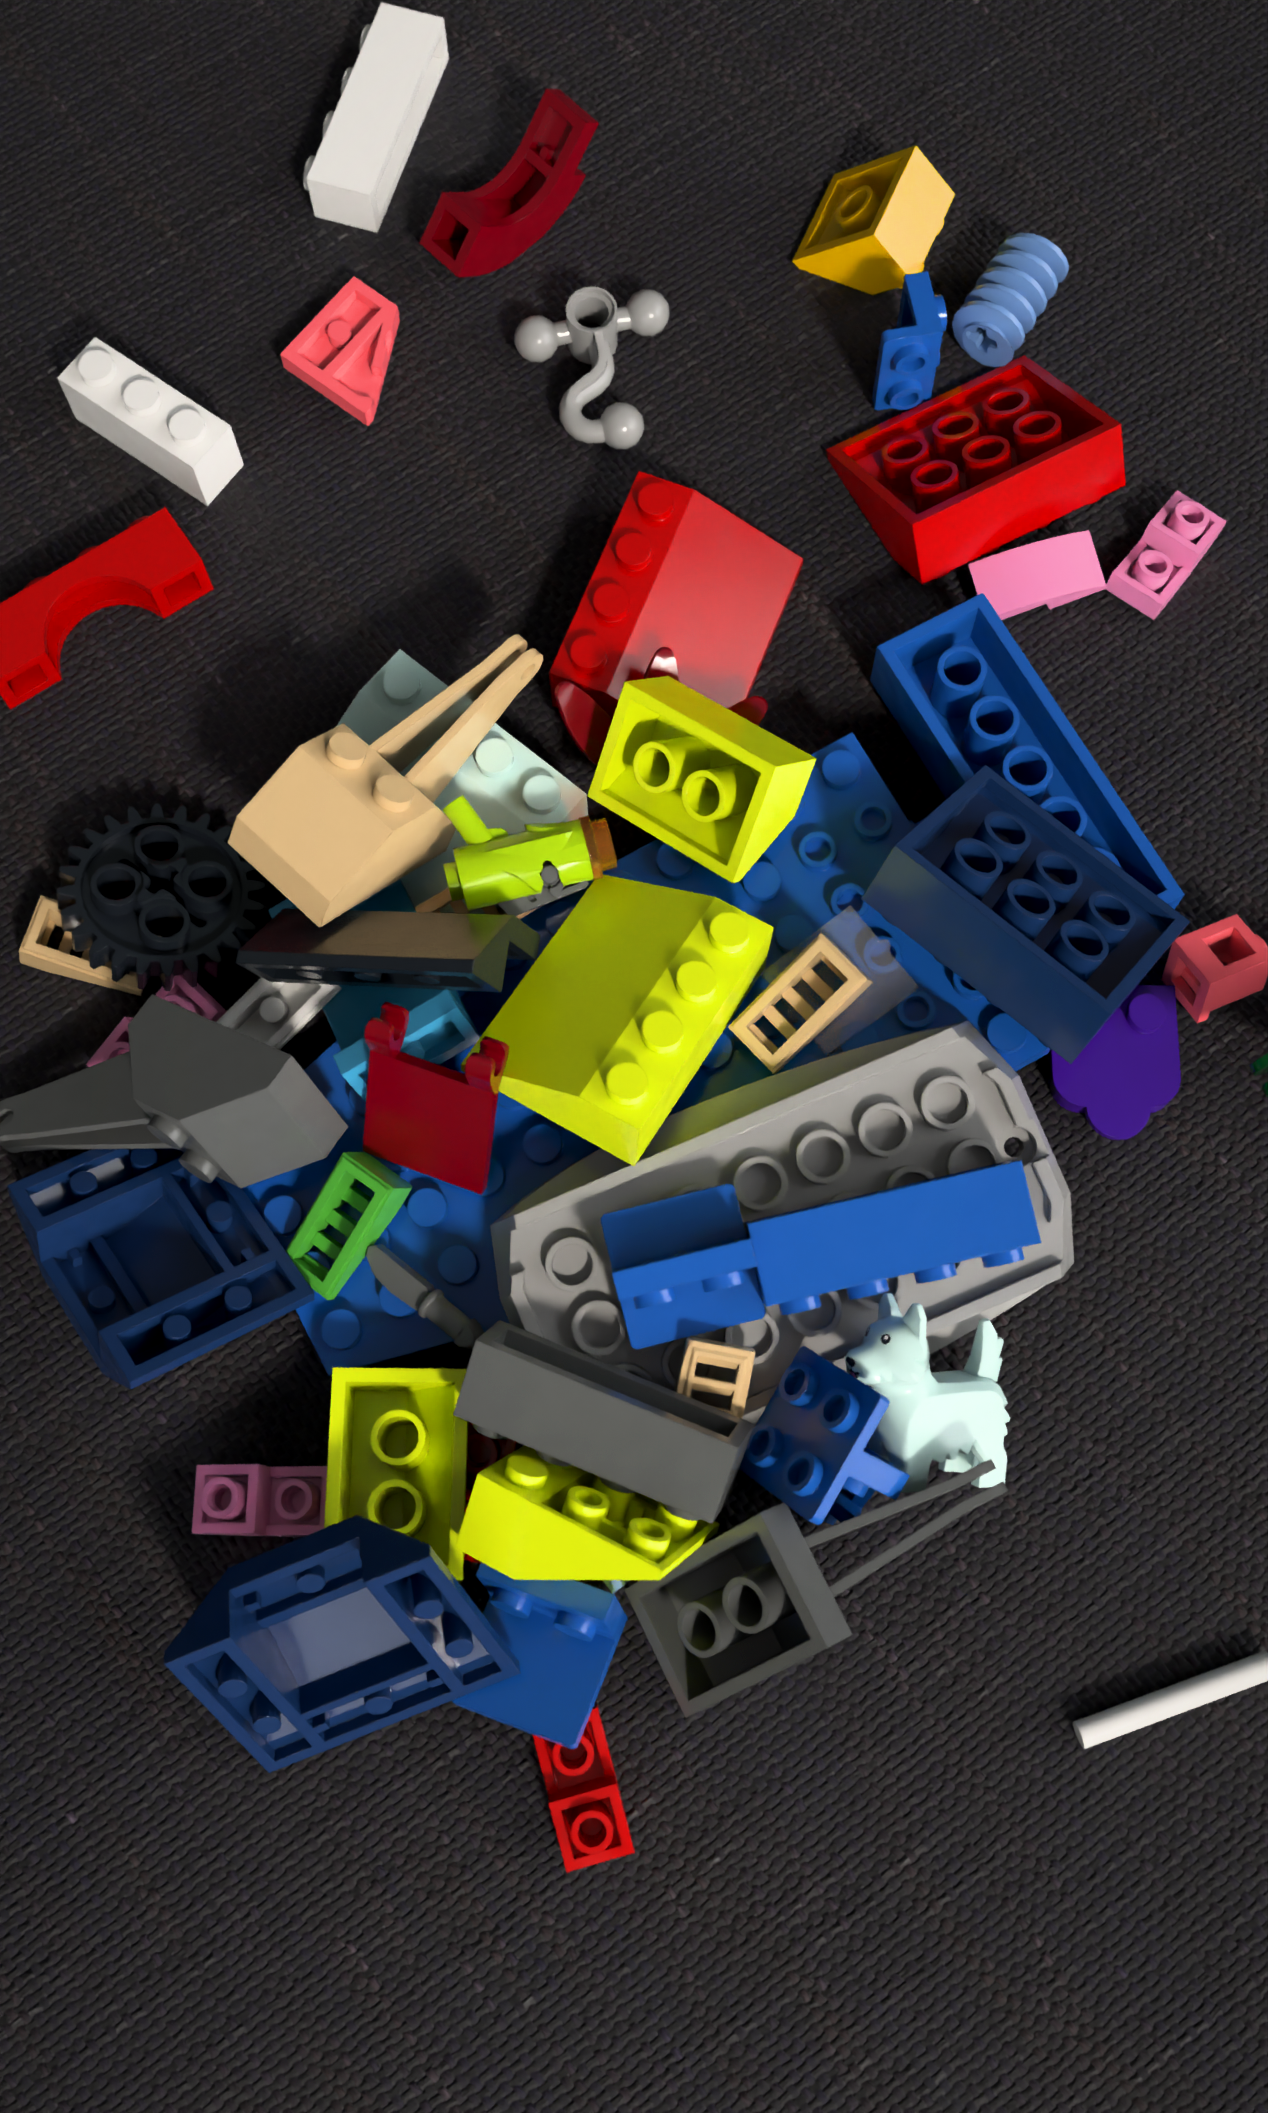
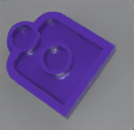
M1137 985L1072 1064L1052 1049L1047 1054L1048 1086L1054 1100L1068 1111L1085 1113L1090 1126L1105 1138L1126 1140L1134 1137L1145 1127L1150 1113L1163 1109L1179 1090L1181 1070L1175 985Z

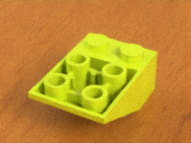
M524 1445L477 1474L455 1548L514 1580H661L714 1536L720 1524L715 1521L711 1524L704 1520L690 1521L671 1514L664 1507V1504L637 1492L622 1493L610 1489L600 1481L599 1476L573 1465L558 1466L548 1463L536 1454L535 1449Z

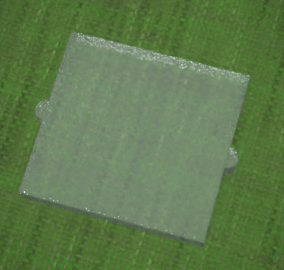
M851 905L761 972V977L769 985L822 933L830 938L873 981L849 1007L813 1039L826 1057L832 1055L918 989V985L890 953V942L887 939L879 940ZM823 961L813 969L835 992L844 984ZM803 979L794 986L816 1010L825 1003ZM781 998V1002L788 1009V1020L791 1023L799 1022L802 1026L806 1020L784 998Z

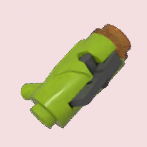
M461 795L443 809V812L468 844L453 848L455 861L443 864L452 902L465 899L468 911L498 904L508 915L518 916L583 890L589 885L588 881L602 879L603 871L617 868L615 851L606 818L590 821L587 815L562 823L524 824L525 831L509 835L502 828L488 829L464 795Z

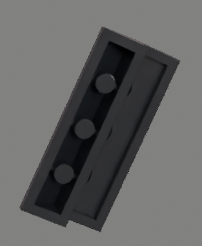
M283 908L238 950L236 964L269 982L501 992L506 960H537L541 935L514 915L348 910L319 928L300 909Z

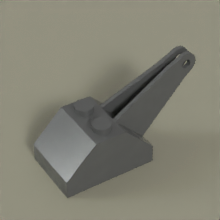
M153 994L128 1024V1052L33 1090L0 1101V1145L8 1152L174 1148L183 1152L179 1159L180 1164L199 1179L212 1183L217 1176L239 1188L325 1159L348 1128V1125L292 1055Z
M992 1459L945 1482L807 1537H803L789 1507L783 1502L753 1516L700 1546L661 1580H640L626 1588V1595L685 1718L853 1635L834 1599L835 1596L961 1515L1008 1492V1489L1003 1481L961 1502L830 1587H828L810 1550L945 1496L995 1470L996 1467Z

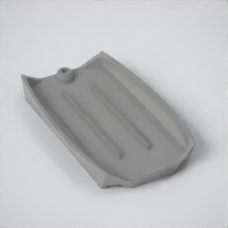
M967 1020L890 1038L822 1058L758 1080L669 1115L635 1166L600 1148L535 1188L490 1225L499 1298L511 1325L675 1391L685 1338L641 1349H634L631 1346L621 1303L618 1300L613 1280L612 1266L601 1225V1217L604 1214L724 1184H731L735 1187L743 1222L996 1163L1022 1160L1041 1239L1039 1244L1022 1247L1024 1260L990 1268L983 1267L981 1257L955 1263L957 1275L921 1284H916L914 1273L887 1279L889 1291L884 1293L893 1294L903 1317L912 1303L922 1305L927 1317L926 1339L930 1355L976 1329L979 1320L983 1318L992 1320L1045 1285L1061 1279L1074 1263L1071 1192L1020 1076ZM1009 1138L1015 1139L1019 1144V1151L1013 1157L1008 1156L1004 1150V1144ZM846 1288L819 1295L821 1307L789 1315H781L779 1304L768 1307L764 1305L765 1316L762 1319L694 1335V1337L754 1348L756 1353L743 1419L754 1423L755 1427L780 1384L783 1373L790 1366L802 1346L815 1351L846 1371L845 1357L849 1350L862 1345L868 1326L878 1320L879 1302L884 1293L864 1298L848 1299ZM697 1362L694 1375L733 1382L735 1369ZM691 1389L690 1398L709 1406L728 1409L730 1396Z

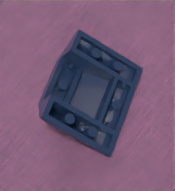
M174 1148L91 1149L7 1185L8 1193L44 1280L102 1374L130 1390L314 1301V1291L244 1190L217 1176L212 1183L199 1179L180 1164L179 1159L183 1152Z
M359 1515L229 1567L164 1652V1665L268 1773L521 1673L519 1661L429 1544Z

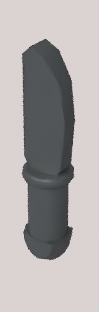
M383 1244L368 1247L366 1258L374 1276L390 1293L414 1310H418L420 1317L428 1318L455 1340V1345L462 1349L473 1350L476 1339L484 1333L480 1323L475 1318L471 1319L444 1297L442 1290L434 1289L430 1282Z

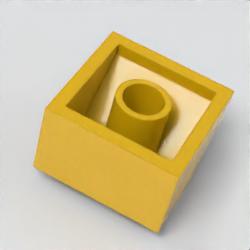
M916 145L834 174L792 261L801 270L871 295L895 288H903L905 275L923 271L925 258L935 237L943 228L944 217L955 193Z

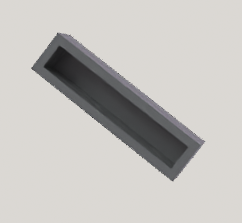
M501 1320L476 1339L453 1413L454 1416L473 1423L474 1429L484 1436L500 1440H514L535 1449L536 1454L548 1463L558 1466L573 1465L599 1476L600 1481L610 1489L622 1493H640L663 1503L664 1507L671 1514L690 1521L704 1520L713 1524L730 1497L754 1427V1423Z

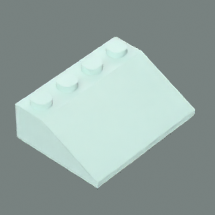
M399 649L358 692L337 726L344 723L365 743L370 745L448 686ZM496 723L433 803L443 812V809L448 804L464 795L488 829L502 828L509 835L525 831L524 824L562 823L579 819L582 830L589 824L587 794ZM441 736L434 743H432L423 753H421L413 762H411L402 772H400V774L404 777L410 771V769L426 754V752L441 738ZM457 829L445 852L401 878L415 907L448 888L443 864L455 861L453 848L468 845ZM450 904L439 910L441 913H455ZM495 904L500 915L506 913L498 904ZM482 908L469 911L470 914H485Z

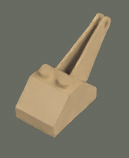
M519 634L513 635L483 662L372 744L368 745L347 725L342 723L298 746L236 816L228 844L319 928L447 850L456 828L446 814L433 803L516 695L538 672L543 662V655L535 648L526 651L527 641ZM441 736V738L403 777L400 774V772H402L411 762H413L421 753H423L432 743H434Z

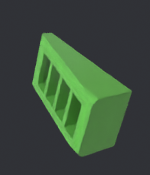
M365 1152L342 1153L285 1250L309 1286L327 1300H333L367 1255L368 1247L375 1244L413 1188L410 1183ZM360 1182L375 1192L372 1198L357 1188ZM345 1202L362 1213L358 1222L340 1209ZM329 1224L348 1237L345 1245H342L324 1231ZM313 1245L335 1260L330 1270L306 1254Z

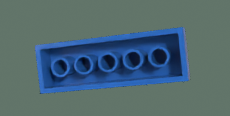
M984 593L877 646L870 681L946 799L986 765L1173 909L1177 907L1185 894Z

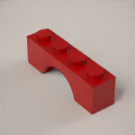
M166 507L150 516L136 519L125 531L99 546H92L83 550L72 562L48 576L33 579L22 591L0 603V695L10 710L62 680L60 656L63 644L75 625L89 614L109 606L132 605L147 609L165 619L214 589L201 557Z

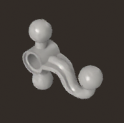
M595 286L584 287L575 291L569 297L566 304V320L553 323L542 315H534L520 322L514 334V344L520 355L530 362H543L553 356L558 346L568 344V349L573 357L580 362L592 365V370L575 382L563 394L559 405V419L566 432L573 438L588 444L605 442L615 449H628L637 444L644 431V420L638 409L627 402L614 403L606 407L600 419L596 420L584 417L582 408L599 396L611 383L615 372L613 354L618 345V332L631 329L641 336H653L661 332L670 316L669 305L661 293L653 289H642L632 294L626 306L617 307L615 299L605 289ZM587 324L601 325L597 328L584 327Z

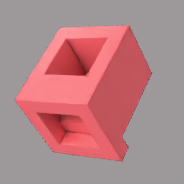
M1235 914L1176 938L1172 943L1161 980L1165 985H1175L1176 998L1198 1024L1208 1019L1210 1011L1263 990L1268 977V946L1259 935L1251 931L1238 914Z

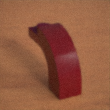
M546 88L526 133L508 164L491 181L478 189L469 192H442L419 243L457 277L481 276L498 270L514 261L545 235L563 214L579 190L586 175L577 167L599 122L560 89Z

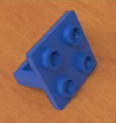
M724 1184L606 1213L601 1217L603 1234L612 1266L613 1280L618 1300L621 1303L630 1344L634 1349H641L759 1320L765 1316V1308L755 1267L758 1265L751 1238L746 1235L733 1185Z
M802 1346L798 1350L792 1363L783 1373L780 1384L752 1430L739 1468L803 1518L816 1525H820L824 1521L842 1487L864 1498L870 1487L896 1500L910 1476L866 1446L889 1406V1399L806 1346Z

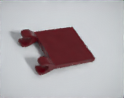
M384 1002L380 1008V1019L372 1017L365 1027V1041L370 1053L362 1152L482 1195L488 1183L499 1085L506 1066L509 1046L502 1041L485 1036L480 1042L479 1053H472L467 1059L465 1074L403 1053L400 1050L409 1022V1011L401 1006Z

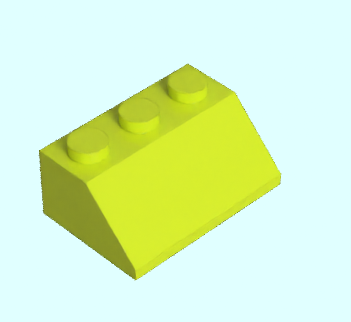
M670 676L625 681L587 796L727 881L736 883L745 876L794 818L817 758Z
M332 1368L324 1528L356 1515L362 1516L429 1544L455 1579L463 1581L464 1552L456 1549L455 1545L466 1512L469 1422L454 1416L453 1413L467 1369Z

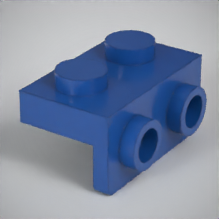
M928 271L904 276L897 328L886 330L881 334L872 395L875 410L891 408L907 410L931 399L936 367H939L942 336L947 327V312L943 296L941 294L934 295Z

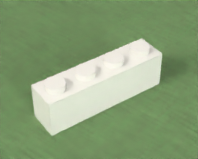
M381 2L372 25H365L361 34L360 53L353 68L348 67L344 73L341 85V98L335 112L329 111L326 115L321 145L316 156L311 155L305 165L303 184L305 190L309 191L315 217L378 232L449 60L444 18Z

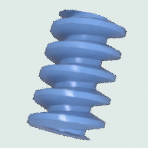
M1032 233L1010 235L1001 243L997 254L988 263L986 271L978 278L976 286L968 293L964 304L954 314L952 322L954 336L960 347L971 358L982 365L991 367L1005 366L1012 361L1014 351L1022 346L1025 334L1033 329L1036 317L1044 312L1047 301L1055 295L1058 284L1067 276L1069 264L1066 256L1058 246L1048 239Z

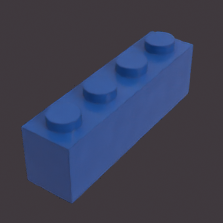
M1022 1160L1005 1161L743 1222L746 1235L751 1238L758 1265L755 1267L763 1304L766 1307L779 1304L781 1315L795 1314L821 1307L820 1294L845 1288L848 1299L881 1294L889 1291L888 1278L914 1273L916 1284L953 1277L957 1275L955 1263L981 1257L984 1268L1018 1262L1025 1259L1022 1247L1041 1243Z

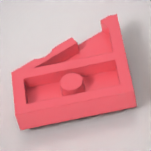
M353 276L280 353L283 367L363 424L369 426L374 420L400 322L398 306Z

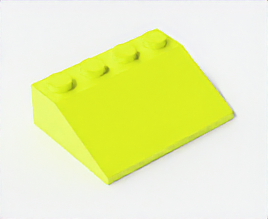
M598 874L461 1063V1071L465 1072L466 1061L472 1053H479L480 1042L485 1036L506 1043L509 1046V1053L499 1085V1092L628 1164L635 1166L765 969L774 927L714 896Z

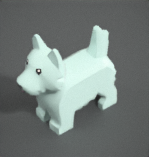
M884 1293L879 1302L878 1320L868 1326L862 1345L849 1350L845 1357L846 1371L849 1374L870 1385L889 1399V1406L868 1441L869 1448L910 1475L900 1493L920 1492L926 1489L929 1467L932 1460L939 1462L938 1468L944 1472L963 1473L992 1459L996 1469L972 1481L971 1485L983 1488L993 1487L1003 1481L1005 1483L1007 1455L1003 1443L1004 1437L1007 1435L1005 1424L1010 1421V1416L1004 1408L1008 1402L1001 1387L997 1384L1002 1363L1000 1353L1004 1343L1003 1339L997 1337V1333L990 1320L983 1318L979 1320L971 1354L964 1369L931 1372L929 1346L926 1339L927 1317L922 1305L912 1303L903 1317L893 1294Z

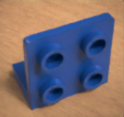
M481 1562L476 1576L490 1593V1598L483 1615L519 1661L521 1673L454 1699L452 1702L459 1707L566 1748L575 1749L579 1745L628 1619L615 1594L576 1580H514Z

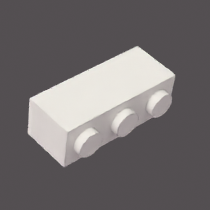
M96 337L57 377L76 419L207 506L244 466L229 424Z

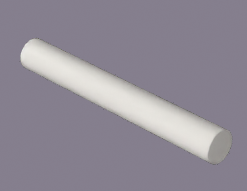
M1262 1651L1074 1721L1073 1727L1082 1748L1086 1749L1268 1681V1653Z

